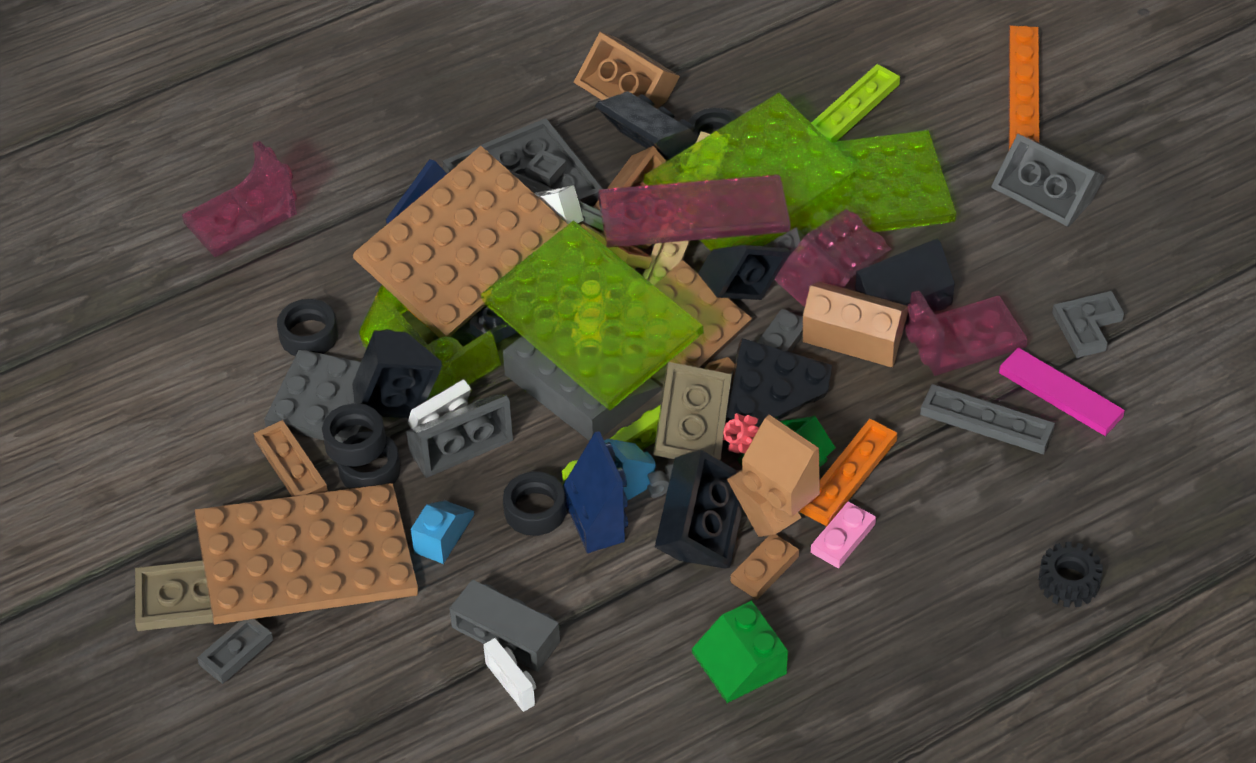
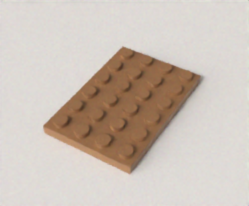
M480 146L354 252L353 259L445 342L568 232L570 225L487 150Z
M393 483L195 509V520L214 625L418 595V585Z

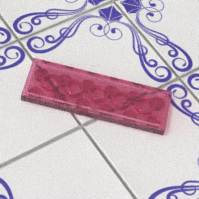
M780 175L600 189L598 192L607 248L789 232L791 226Z

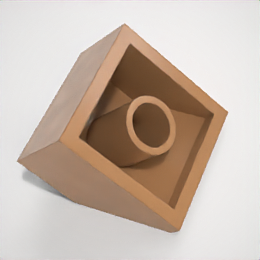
M768 415L764 418L742 459L743 483L749 490L757 492L769 500L772 506L783 510L792 517L820 495L819 448L771 415Z

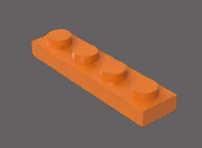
M869 419L820 479V495L803 507L800 513L827 527L895 444L897 432Z

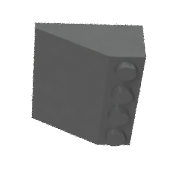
M573 320L526 333L504 349L505 376L589 441L593 434L600 431L603 437L661 391L660 385L641 371L628 366L625 359L618 354L608 351L605 348V344L604 349L572 347Z

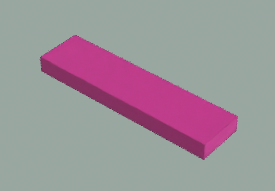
M1019 347L1000 365L999 373L1104 436L1124 416L1125 410Z

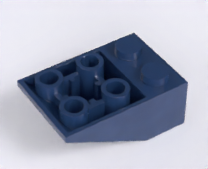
M600 431L593 434L564 483L566 507L587 553L625 542L624 528L628 527V519L624 508L628 507V502L623 490L624 487H627L626 476L622 467H616L613 447L610 442H604Z

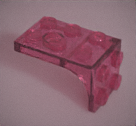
M259 140L253 143L255 160L252 170L239 185L182 214L184 224L214 257L297 214L295 207L297 196L292 188L291 180L293 179V174L289 166L285 163L281 164L276 158L274 151L269 146L265 147Z
M845 209L805 235L786 260L775 280L805 307L810 285L820 281L846 288L856 279V271L879 262L885 258L891 248L885 243L881 235L872 232L865 226L857 214Z
M919 290L911 294V304H908L909 324L906 325V334L909 341L916 344L923 364L930 367L934 376L1013 352L1018 347L1022 349L1027 345V337L999 295L947 312L934 314Z

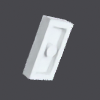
M463 379L412 409L408 424L413 429L419 424H425L448 412L467 406L471 388Z
M496 638L485 643V663L523 712L535 705L534 690L536 689V684L532 676L527 671L522 672L513 652L508 647L503 648Z

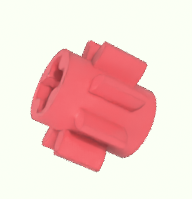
M736 413L735 419L725 423L723 440L730 443L729 451L745 454L760 427L755 426L758 418Z

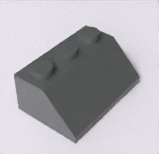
M1017 134L991 188L1069 227L1090 205L1105 175L1029 137Z
M493 394L484 399L476 400L470 405L448 412L437 419L425 424H419L413 429L406 431L409 452L425 478L513 441L510 400L507 395Z

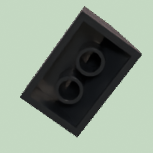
M627 91L597 102L595 107L620 133L646 149L654 146L664 159L676 168L681 169L691 156L698 137L693 133L695 128L684 119H681L679 122L674 119L675 116L662 106L656 109L653 107L655 104L643 94L637 97Z
M938 238L856 271V292L909 306L905 324L915 322L935 311L944 310L953 303L955 283Z
M389 329L374 330L352 383L354 403L366 404L376 409L382 417L409 418L412 409L426 402L442 368L441 360L407 332H396Z
M703 450L675 457L655 548L679 561L724 569L730 568L743 508L727 479L739 471Z

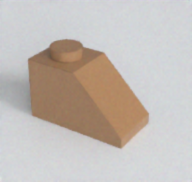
M742 470L727 479L758 537L776 535L801 519L798 512L791 517L783 510L772 506L769 500L759 493L749 490L743 483Z

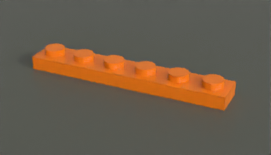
M1010 26L1009 150L1017 134L1039 142L1038 27Z

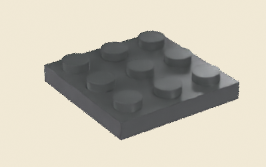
M298 350L264 419L266 427L283 420L293 434L324 440L322 434L324 419L336 408L354 403L352 383L361 362L307 350ZM355 425L347 427L335 436V440L343 443L350 436L363 432L365 426Z

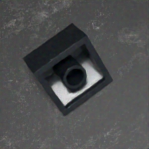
M751 245L713 249L707 256L698 274L717 298L762 300L791 252L788 248Z

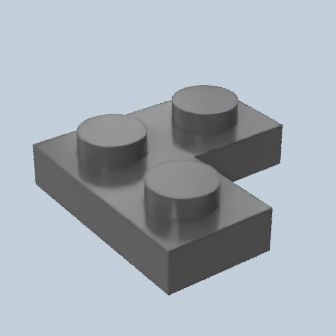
M1112 291L1054 304L1052 314L1076 358L1106 351L1107 341L1099 327L1121 322L1124 316V312Z

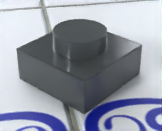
M541 149L525 166V176L551 187L567 169L566 160Z

